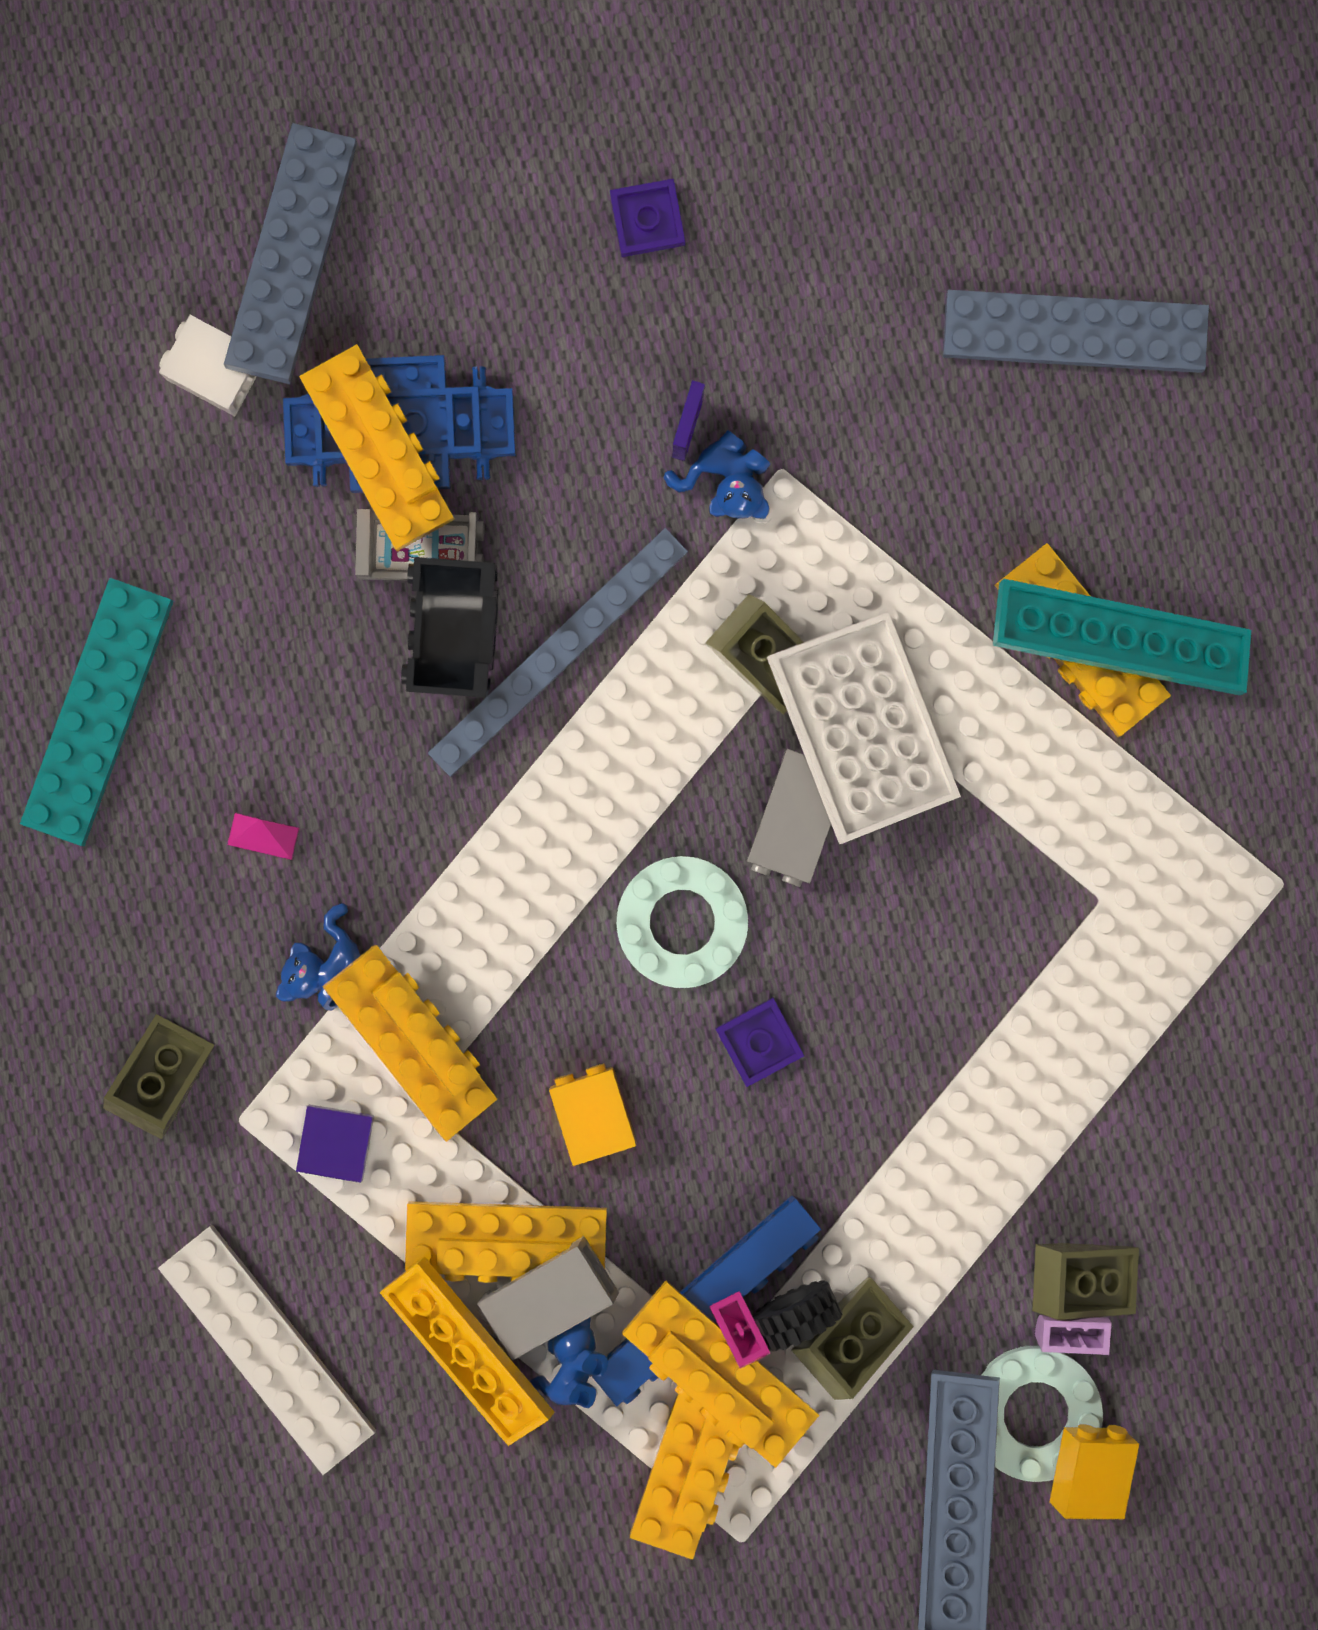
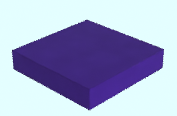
M674 178L610 190L621 257L685 246Z
M693 380L691 382L674 438L672 458L682 461L686 459L704 400L705 384Z
M773 997L715 1028L746 1087L804 1057Z
M309 1104L306 1109L296 1172L361 1183L365 1173L374 1115Z

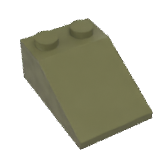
M748 594L705 644L737 675L784 715L787 708L767 657L804 642L764 601Z
M156 1014L104 1096L103 1109L163 1139L215 1045Z
M1074 1243L1036 1244L1032 1311L1057 1320L1136 1314L1139 1248Z
M871 1277L866 1278L838 1303L843 1315H841L840 1320L835 1321V1325L827 1327L826 1331L822 1334H816L814 1338L804 1340L801 1344L791 1349L834 1400L853 1399L914 1327Z

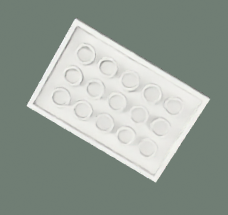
M889 612L767 657L839 844L961 797Z

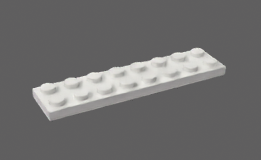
M210 1225L158 1268L322 1475L375 1434L376 1429L213 1225Z

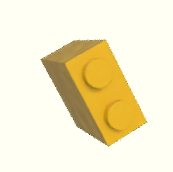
M605 1064L586 1069L587 1075L575 1079L573 1073L554 1079L556 1085L549 1088L573 1166L637 1145L614 1068L606 1069Z
M1080 1424L1078 1427H1064L1049 1502L1065 1519H1125L1139 1443L1128 1434L1125 1428L1117 1425H1109L1107 1428H1095L1086 1424Z

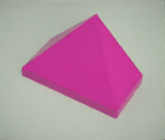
M235 813L227 845L292 860L299 828Z
M740 1291L710 1306L740 1369L770 1354Z

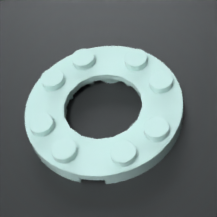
M671 857L647 866L628 884L618 906L617 933L626 957L642 975L668 987L691 988L717 979L737 960L747 937V908L738 886L722 869L699 858ZM675 890H691L702 895L710 904L715 916L714 931L709 942L700 950L690 954H674L663 949L654 939L650 929V914L655 903L665 894Z
M1040 1346L1015 1348L991 1361L982 1373L983 1376L1000 1377L995 1467L1003 1473L1023 1481L1043 1482L1054 1480L1063 1430L1053 1442L1043 1446H1028L1017 1441L1008 1432L1004 1422V1407L1009 1396L1018 1387L1030 1382L1046 1383L1055 1387L1064 1396L1068 1406V1421L1065 1427H1078L1080 1424H1086L1095 1428H1102L1103 1409L1100 1394L1087 1371L1066 1354L1042 1352Z

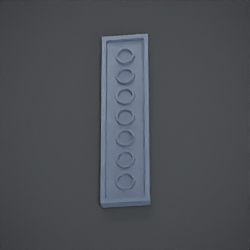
M292 123L225 357L224 366L226 369L291 384L357 146L355 138Z
M947 290L943 358L1203 373L1206 368L1209 305Z
M932 1370L918 1630H987L1000 1377Z

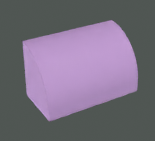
M1039 1315L1035 1328V1337L1042 1352L1109 1355L1112 1323L1107 1317L1057 1320L1045 1315Z

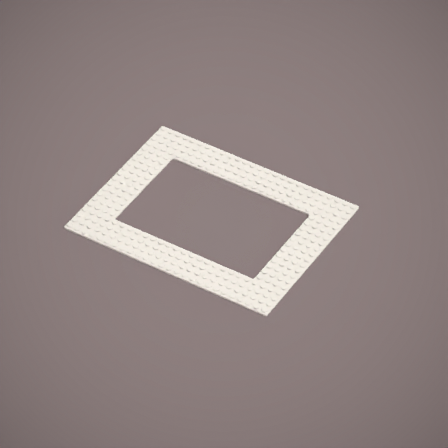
M784 469L778 470L763 487L764 498L767 500L770 508L768 516L765 519L754 517L740 518L733 523L380 948L402 976L409 973L420 987L415 993L423 1002L428 998L440 1013L436 1017L437 1021L443 1028L448 1024L460 1038L455 1044L464 1053L759 698L760 694L705 644L748 594L764 601L804 643L889 612L954 780L1097 897L1098 903L772 1298L771 1301L775 1300L774 1298L779 1295L786 1294L791 1289L799 1288L801 1285H809L814 1281L825 1280V1282L829 1283L839 1303L866 1278L871 1277L914 1327L853 1399L834 1400L791 1351L794 1345L785 1350L779 1349L774 1352L771 1350L769 1355L758 1360L815 1409L820 1416L776 1468L746 1444L739 1448L735 1461L728 1460L724 1471L729 1473L724 1493L717 1492L714 1504L719 1505L715 1522L739 1542H745L1284 885L1280 877L1000 647L992 646L993 641ZM339 1007L326 1012L239 1117L241 1126L296 1171L306 1109L309 1104L374 1115L365 1173L361 1183L298 1173L404 1262L406 1254L407 1203L409 1201L544 1206L458 1133L447 1142L444 1141ZM605 1257V1270L619 1294L613 1305L591 1316L590 1328L594 1332L596 1343L595 1351L605 1356L626 1339L622 1335V1331L652 1297L650 1293L607 1257ZM464 1275L463 1281L452 1282L445 1280L487 1332L496 1338L491 1325L486 1324L482 1320L477 1303L487 1291L491 1290L493 1292L511 1282V1277L498 1276V1281L492 1283L477 1281L478 1276ZM548 1341L518 1357L536 1373L543 1375L550 1383L562 1366L555 1355L548 1351ZM592 1376L589 1377L587 1383H590L596 1389L595 1402L590 1408L576 1406L652 1469L677 1395L674 1389L678 1385L669 1377L665 1381L658 1378L651 1382L648 1379L639 1387L641 1392L633 1401L625 1404L623 1401L616 1407Z

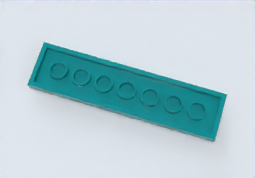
M109 578L23 813L21 825L79 846H85L171 611L173 600Z
M1003 579L999 582L992 646L1241 696L1247 693L1252 630Z

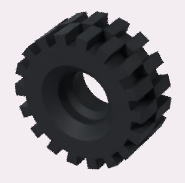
M821 1280L819 1282H811L809 1285H801L795 1290L791 1289L786 1294L775 1297V1300L768 1301L764 1304V1307L758 1308L752 1317L769 1351L772 1350L774 1352L779 1349H788L791 1345L797 1346L804 1340L814 1338L816 1334H822L826 1331L827 1327L835 1325V1321L840 1320L843 1314L829 1283Z

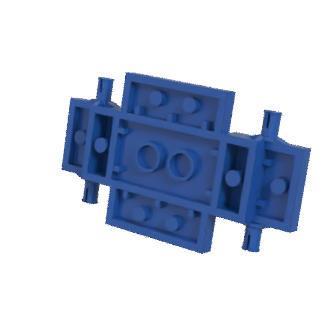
M444 355L365 358L375 377L382 374L391 390V393L386 395L391 406L398 403L405 415L407 422L402 425L406 433L409 435L414 432L420 442L423 451L418 454L423 463L425 464L430 461L440 478L434 482L438 489H451L449 457L451 459L469 458L476 460V479L483 480L484 467V478L488 480L491 478L489 460L496 457L516 456L513 389H495L486 386V367L479 366L480 379L478 367L472 368L473 387L447 388ZM306 394L297 398H283L285 463L288 466L306 465L313 467V486L320 487L321 485L325 487L327 486L326 467L347 462L310 395ZM349 467L350 491L352 493H364Z

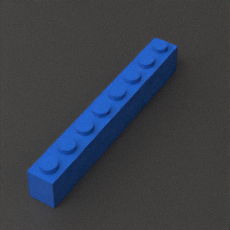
M792 1195L690 1282L680 1293L715 1322L716 1319L710 1309L711 1305L739 1291L742 1297L750 1291L753 1294L757 1293L768 1283L766 1278L775 1269L778 1272L785 1269L794 1260L792 1255L802 1247L803 1250H806L818 1240L817 1233L822 1229ZM627 1338L606 1355L608 1368L605 1374L601 1377L592 1376L616 1407L623 1401L625 1404L633 1401L641 1392L639 1387L648 1379L654 1382L659 1378L650 1370L649 1366L652 1362L648 1359V1356Z

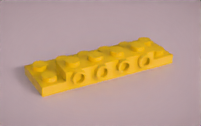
M357 344L299 376L397 552L455 520L434 483L440 479L430 461L425 464L423 463L418 454L423 451L420 442L414 432L409 435L406 433L402 425L407 422L405 415L398 403L391 406L386 397L387 394L391 393V390L382 374L375 377Z
M1048 543L999 581L1009 579L1090 596ZM999 582L995 584L997 589H999ZM1055 659L1060 666L1058 672L1068 684L1073 682L1081 692L1078 696L1082 703L1090 710L1094 708L1117 737L1122 736L1171 696L1161 682L1155 678Z
M377 945L372 946L322 986L444 1141L447 1142L497 1100L496 1096L477 1072L476 1068L480 1064L469 1050L462 1053L455 1044L460 1040L455 1031L448 1024L443 1028L437 1021L436 1017L440 1014L437 1008L428 998L423 1002L415 993L420 988L409 973L402 976Z
M409 1201L407 1203L405 1270H408L425 1257L439 1274H444V1280L463 1281L464 1275L478 1276L477 1281L484 1283L497 1282L498 1276L511 1277V1281L569 1249L574 1241L583 1236L605 1269L607 1208Z
M425 1257L389 1283L380 1292L508 1446L547 1422L555 1413Z
M667 1280L622 1331L623 1336L648 1356V1359L652 1362L649 1368L657 1377L663 1381L667 1377L673 1380L678 1385L674 1389L677 1394L688 1403H691L693 1399L704 1407L700 1413L714 1426L720 1421L727 1427L729 1431L726 1433V1436L739 1448L746 1444L749 1448L757 1451L775 1468L820 1416L815 1409L758 1360L740 1369L720 1327Z
M677 1394L630 1531V1538L693 1560L706 1524L713 1525L719 1505L714 1504L717 1492L724 1493L729 1473L724 1471L728 1460L735 1461L739 1447L726 1436V1433L729 1431L727 1427L720 1421L714 1426L700 1413L704 1407L693 1399L691 1403H688Z

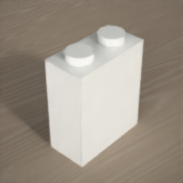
M190 315L186 322L183 321L179 325L175 334L176 341L172 349L167 350L162 356L159 373L167 381L236 416L257 376L226 369L224 361L231 336Z

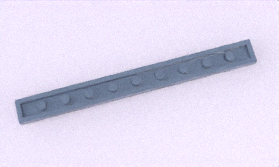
M664 528L437 743L428 754L452 777L672 569L688 551Z

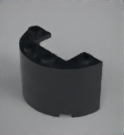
M414 557V564L409 563L407 573L408 584H413L412 591H417L416 598L412 597L410 602V617H415L414 631L410 630L408 634V650H413V657L408 658V664L402 665L401 683L406 684V692L486 698L491 685V679H488V671L493 670L497 634L498 590H494V582L498 581L496 563Z

